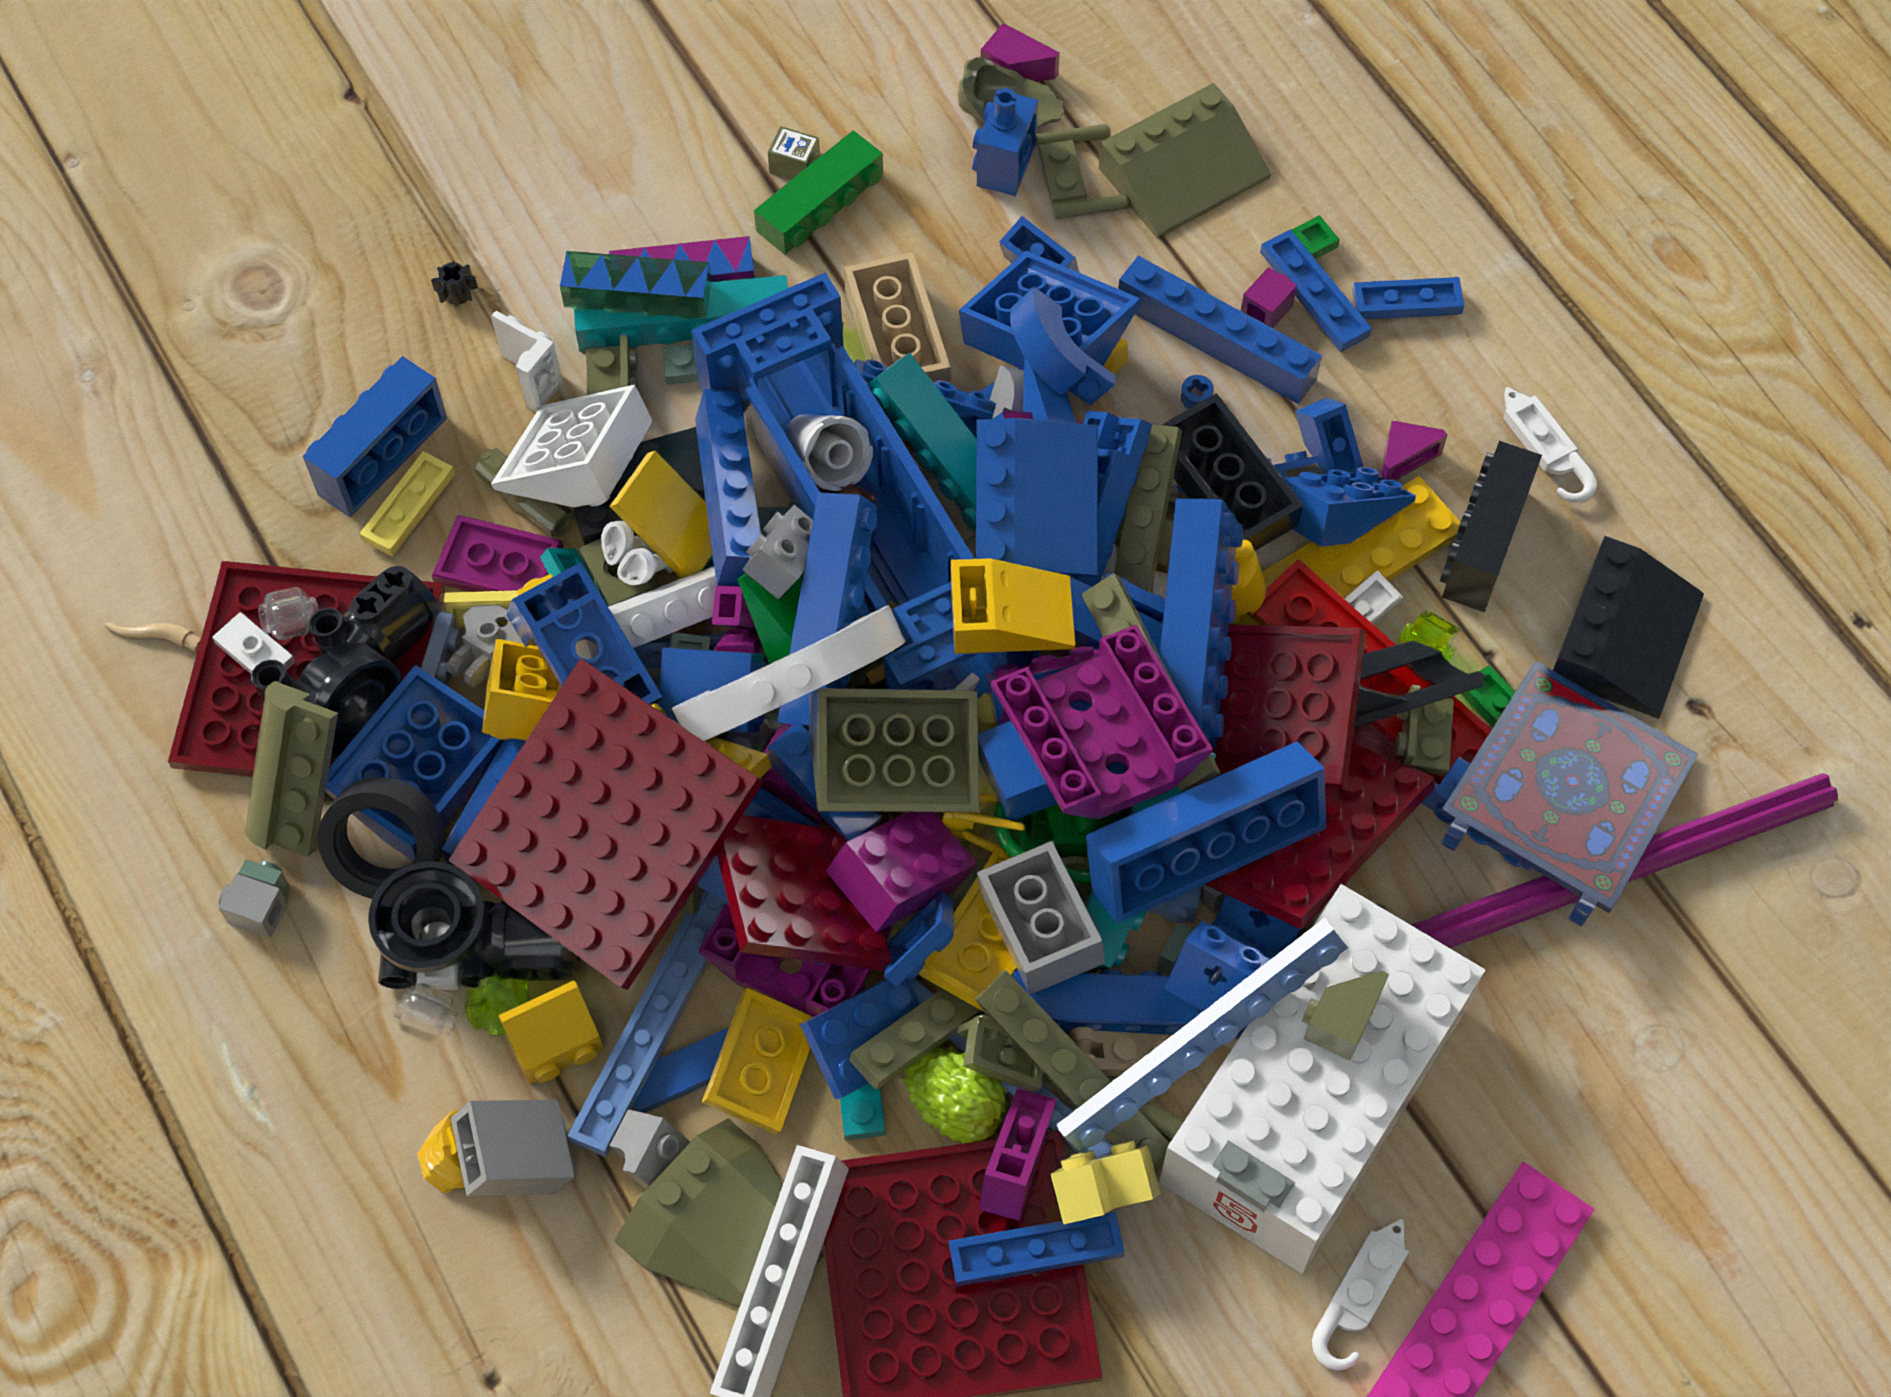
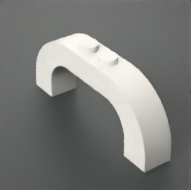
M888 605L852 622L844 629L713 691L708 690L674 706L672 710L681 726L704 741L831 683L904 644L906 640Z

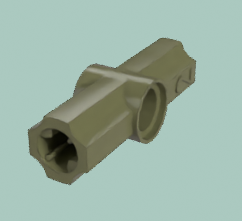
M498 448L487 449L479 456V460L474 466L475 474L492 487L491 483L508 457ZM497 491L510 502L511 508L516 514L527 516L552 538L563 535L570 528V524L575 518L574 512L565 505Z

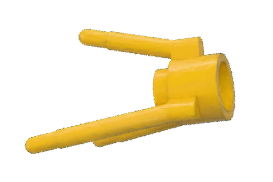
M979 794V803L998 802L995 794ZM942 812L940 819L955 837L962 838L992 853L996 847L1004 849L965 829L972 830L974 822L1019 831L1025 829L1024 823L972 812Z

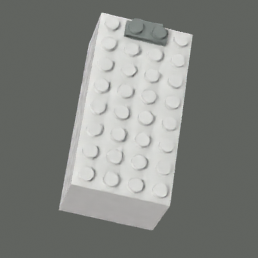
M1342 884L1314 926L1325 918L1348 948L1338 956L1335 962L1321 968L1308 978L1300 989L1286 995L1273 1005L1266 1015L1255 1019L1246 1027L1168 1145L1159 1181L1164 1187L1301 1274H1303L1463 1017L1485 972L1484 968ZM1381 970L1389 974L1351 1061L1304 1040L1308 1024L1301 1022L1312 998L1320 1001L1326 987Z

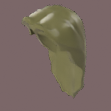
M975 57L967 60L964 64L963 77L960 80L957 94L959 106L964 112L983 120L987 103H993L996 91L1003 88L1013 90L1018 95L1038 100L1037 129L1048 123L1060 121L1061 116L1065 113L1063 109L1064 102L1056 98L1048 85L1037 84L1033 80L1023 78L1016 71L1000 67L984 57Z

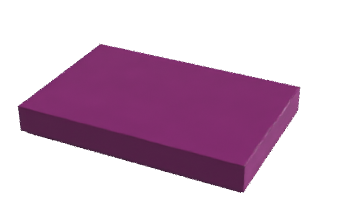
M457 514L431 577L433 582L443 583L445 586L469 592L517 591L523 588L530 580L543 578L548 575L540 559L547 548H564L562 540Z

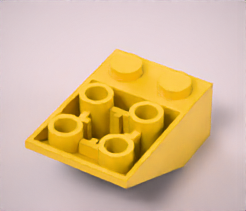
M992 558L951 560V596L955 654L1075 649L1070 576Z

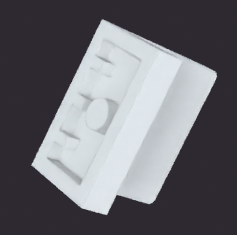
M495 311L491 319L501 355L517 364L516 370L525 405L537 413L540 406L545 405L563 384L555 344L547 334L541 331L536 333L525 327L516 317L511 315L507 317Z

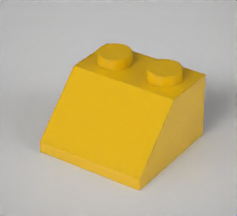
M575 980L498 1015L529 1085L535 1082H548L557 1077L560 1070L573 1064H586L592 1061L598 1052L604 1050L600 1036Z

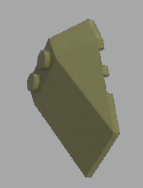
M727 1118L698 1134L637 1200L617 1235L615 1243L644 1269L681 1282L682 1285L692 1289L697 1288L718 1297L721 1301L740 1308L783 1184L760 1145ZM822 1250L820 1251L816 1265L824 1257V1253L822 1252Z

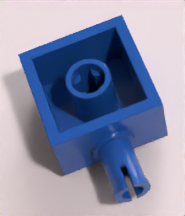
M1003 88L996 91L993 103H987L983 116L984 127L983 129L978 128L976 130L972 148L977 150L972 165V170L977 172L976 186L1012 196L1017 195L1037 142V99L1018 95L1013 90Z

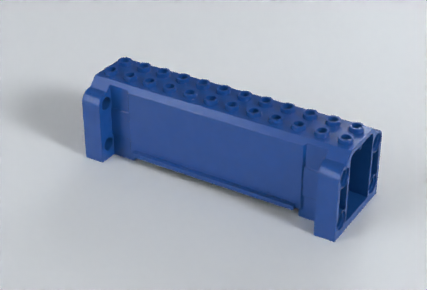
M826 272L691 330L700 389L702 392L704 389L740 392L743 414L755 432L758 445L793 504L812 520L814 518L817 495L820 491L786 436L789 422L796 416L803 414L846 416L856 420L867 429L870 445L873 446V457L868 471L856 485L863 487L870 494L873 493L876 496L877 526L872 531L869 547L871 561L869 567L865 570L863 582L864 601L859 608L858 614L862 618L888 606L890 601H893L898 605L893 608L894 617L906 640L900 647L884 656L885 689H955L971 673H974L980 679L973 690L977 691L978 700L984 692L989 695L985 674L994 672L993 669L1003 664L1013 663L1017 667L1032 664L1034 658L1039 657V650L955 654L951 596V560L975 558L845 350L841 296Z

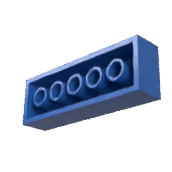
M1176 498L1160 656L1193 718L1212 749H1216L1217 737L1221 738L1224 731V716L1220 714L1221 699H1226L1228 692V679L1223 674L1225 661L1230 660L1232 653L1231 638L1227 637L1228 625L1234 622L1236 613L1235 601L1231 599L1232 585H1237L1239 581V563L1235 562L1236 548L1242 546L1243 527L1235 518L1234 513L1229 510L1221 499Z
M1297 741L1087 834L1086 841L1092 895L1116 923H1120L1326 829L1325 768Z

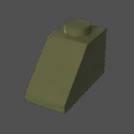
M1381 970L1326 987L1320 1001L1312 998L1301 1022L1308 1024L1304 1040L1351 1061L1389 974Z

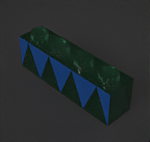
M566 251L560 281V291L564 307L576 310H605L611 313H641L647 316H678L683 319H706L712 287L709 262Z

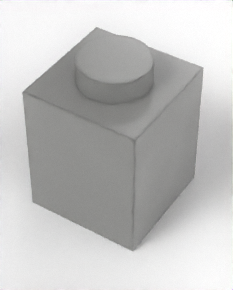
M236 873L231 884L226 885L222 890L218 908L227 923L271 938L288 903L280 888Z

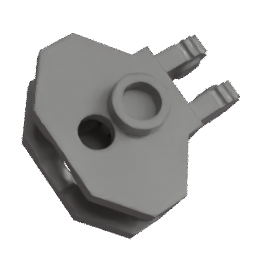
M499 605L473 606L463 615L466 634L461 637L463 646L447 662L446 671L449 674L457 677L464 671L463 681L473 688L474 686L477 687L478 684L480 685V682H483L489 676L496 639L523 643L506 616V609ZM503 620L508 622L506 626L497 624V622Z

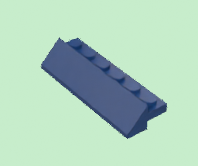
M1087 411L1083 424L1097 425L1098 577H1078L1074 579L1093 587L1101 582L1107 561L1113 553V543L1119 525L1124 519L1125 506L1131 488L1137 480V470L1143 452L1148 446L1149 434L1153 424L1142 419L1119 418L1108 412Z

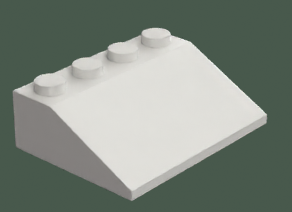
M630 385L541 405L491 483L493 489L570 507L598 506L605 503L610 498V494L622 477L625 468L633 458V454L652 423V419L636 386Z

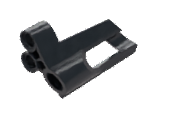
M1414 640L1365 653L1360 680L1407 666L1420 678L1432 684V686L1401 696H1395L1369 689L1360 684L1354 728L1483 687L1485 674L1480 671L1470 674L1465 673L1448 662L1442 655V652Z

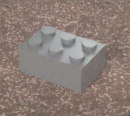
M1052 841L977 872L981 895L1029 995L1105 963L1102 939Z

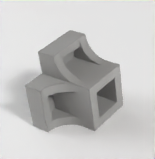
M628 1109L609 1146L625 1159L623 1171L646 1190L686 1148L690 1141L664 1118Z

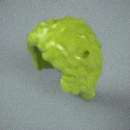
M938 1046L904 1070L907 1077L903 1079V1082L910 1093V1102L915 1104L916 1110L920 1111V1116L925 1122L933 1125L934 1129H940L941 1135L949 1136L952 1141H959L962 1144L985 1141L995 1133V1129L1004 1121V1115L1008 1113L1010 1105L1006 1100L1005 1094L1007 1090L1002 1086L1000 1080L963 1067L965 1053L955 1051L953 1046H949L946 1049Z

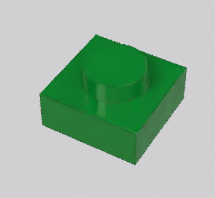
M1320 215L1291 229L1314 259L1331 252L1339 246V237Z

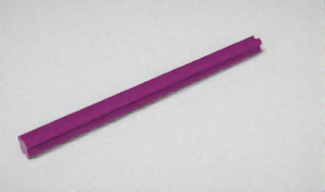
M1821 773L1655 834L1628 882L1833 807L1834 802L1838 801L1837 789L1831 786L1830 777L1825 773ZM1541 876L1413 923L1411 926L1448 948H1453L1577 902L1580 896L1548 877Z

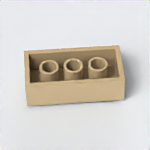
M909 252L844 267L845 293L866 360L879 361L888 368L910 352L932 382L936 383V381L942 380L950 383L951 367L914 253Z

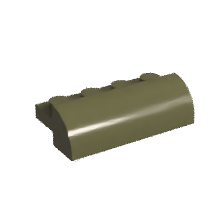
M274 681L266 688L245 834L253 844L262 849L276 844L308 857L316 851L338 713L310 703V694Z

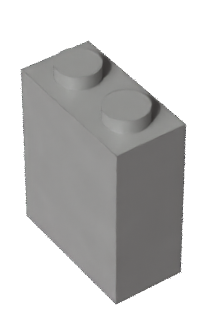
M558 1100L469 1101L451 1117L467 1197L554 1194L575 1177L574 1161L569 1153L565 1135V1121L561 1116Z

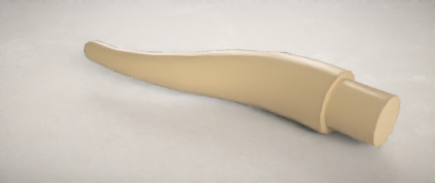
M111 622L105 623L106 629L119 635L139 639H166L182 648H189L196 653L201 640L192 630L173 623H152L139 627H119Z

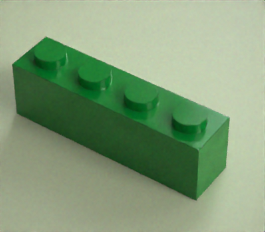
M852 130L754 210L756 232L784 255L794 247L801 246L816 229L827 225L838 211L845 206H850L860 193L880 181L883 175V153Z

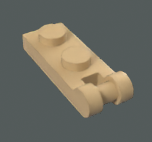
M1078 1027L1069 1032L1073 1042L1106 1076L1122 1075L1172 1036L1166 1034L1094 1031L1089 1027ZM1091 1048L1099 1049V1058L1091 1055Z

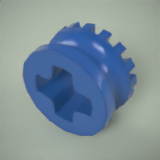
M1202 375L1187 377L1181 387L1180 398L1184 404L1183 406L1190 409L1211 397L1214 393V385L1211 380ZM1194 387L1203 392L1202 397H1197L1195 393L1191 392Z

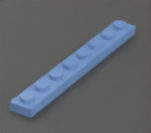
M704 890L698 911L695 914H685L567 1135L569 1142L607 1157L611 1149L609 1146L626 1112L628 1109L631 1110L709 962L699 954L698 950L726 904L710 892Z
M1324 918L1057 1124L1059 1130L1080 1152H1084L1089 1147L1097 1145L1104 1138V1135L1121 1122L1132 1118L1138 1109L1152 1098L1166 1092L1173 1082L1189 1070L1201 1065L1204 1059L1221 1045L1231 1042L1238 1032L1255 1019L1266 1015L1271 1007L1286 995L1300 989L1305 981L1321 968L1335 962L1338 956L1348 948L1347 945Z

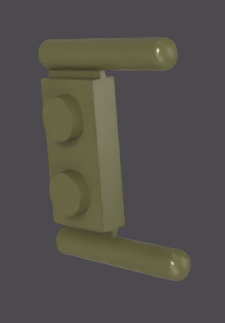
M1101 124L1037 134L1036 144L1039 148V156L1055 219L1125 209L1129 206V198L1124 194L1087 200V193L1074 142L1107 138L1111 134L1109 125Z

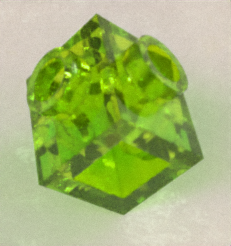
M1426 610L1417 617L1414 624L1411 622L1406 624L1398 638V642L1406 643L1414 640L1442 652L1444 658L1449 662L1456 650L1451 645L1460 629L1431 611Z
M502 975L479 980L480 987L466 990L468 1001L465 1004L467 1019L473 1025L474 1030L489 1031L490 1037L506 1035L498 1015L530 1001L527 981L519 979L504 980Z

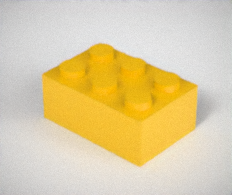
M496 639L487 682L482 733L490 734L502 740L515 738L527 741L561 689L560 683L537 646L529 645L525 647L523 643Z

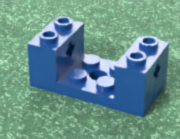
M581 562L512 599L506 616L525 647L535 642L561 687L581 658L648 704L652 705L660 700L662 695ZM581 640L593 642L597 648V656L592 659L580 657L576 652V643Z
M1226 895L1212 924L1208 925L1201 921L1186 939L1164 989L1196 1008L1205 1011L1301 937L1305 927L1301 930Z

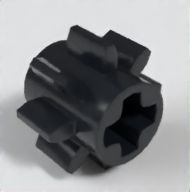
M452 261L442 267H437L439 278H433L431 282L434 291L438 294L440 303L447 301L457 307L467 300H473L470 290L477 289L478 284L476 276L472 275L470 265L467 264L463 267L461 264Z

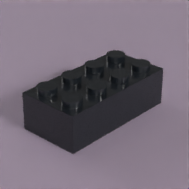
M1217 393L1162 424L1164 426L1179 427L1182 430L1174 480L1189 499L1223 500L1229 510L1234 513L1239 524L1242 525L1243 540L1251 542L1255 551L1298 526L1304 505Z
M1500 440L1494 454L1486 453L1477 482H1475L1467 509L1461 519L1456 538L1452 543L1439 581L1446 584L1442 598L1485 613L1539 466L1541 454Z

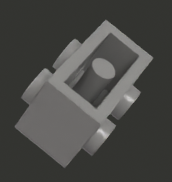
M795 505L784 516L777 512L763 529L768 533L767 537L760 534L746 551L752 557L742 570L777 599H780L798 580L805 569L813 520Z

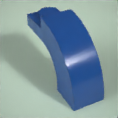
M1033 287L1010 308L1012 331L1022 354L1039 377L1058 394L1062 395L1069 390L1091 406L1115 385L1116 375L1086 355L1072 341L1063 324L1062 306Z

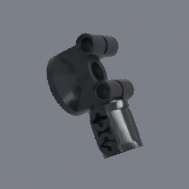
M402 566L387 568L354 597L349 609L343 615L334 608H323L313 613L309 619L308 627L321 656L315 658L307 665L298 681L288 674L282 662L270 659L262 661L255 666L251 673V681L263 704L266 688L276 681L310 694V703L337 712L338 717L331 755L339 756L401 683V673L392 662L402 656L428 631L431 622L442 612L441 606L430 589L407 568Z
M427 861L401 868L381 884L369 908V930L381 954L378 983L386 988H410L414 986L415 972L439 971L457 962H460L459 983L465 987L478 989L495 985L496 975L509 981H560L573 977V971L579 969L580 957L503 900L496 904L483 901L479 888L473 879L461 869L447 863ZM441 922L450 926L444 934L435 939L419 940L422 930L431 923Z

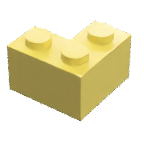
M1134 1140L1111 1145V1153L1096 1157L1094 1150H1088L1073 1154L1070 1158L1062 1160V1168L1051 1173V1178L1063 1224L1102 1216L1114 1208L1152 1200L1160 1195L1161 1192L1148 1144L1136 1147Z

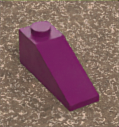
M1017 1088L984 1175L980 1210L1020 1221L1032 1188L1057 1099Z

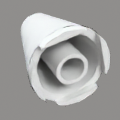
M803 414L796 416L789 422L786 436L803 465L809 471V475L814 480V483L819 487L832 491L843 490L840 488L841 486L845 487L851 483L853 485L863 478L870 467L873 457V446L870 445L867 429L856 420L846 416Z

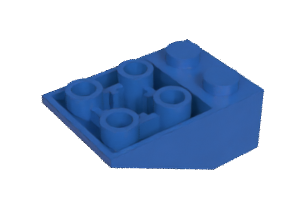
M1358 467L1357 471L1352 472L1332 469L1329 470L1328 474L1319 475L1311 472H1301L1297 477L1283 478L1304 505L1299 524L1292 530L1321 547L1352 543L1413 503L1416 499V495L1403 489V485L1400 482L1387 480L1379 475L1378 470L1370 467Z

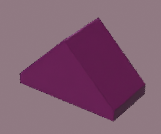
M1392 420L1386 440L1381 477L1397 481L1442 455L1448 434L1443 429Z

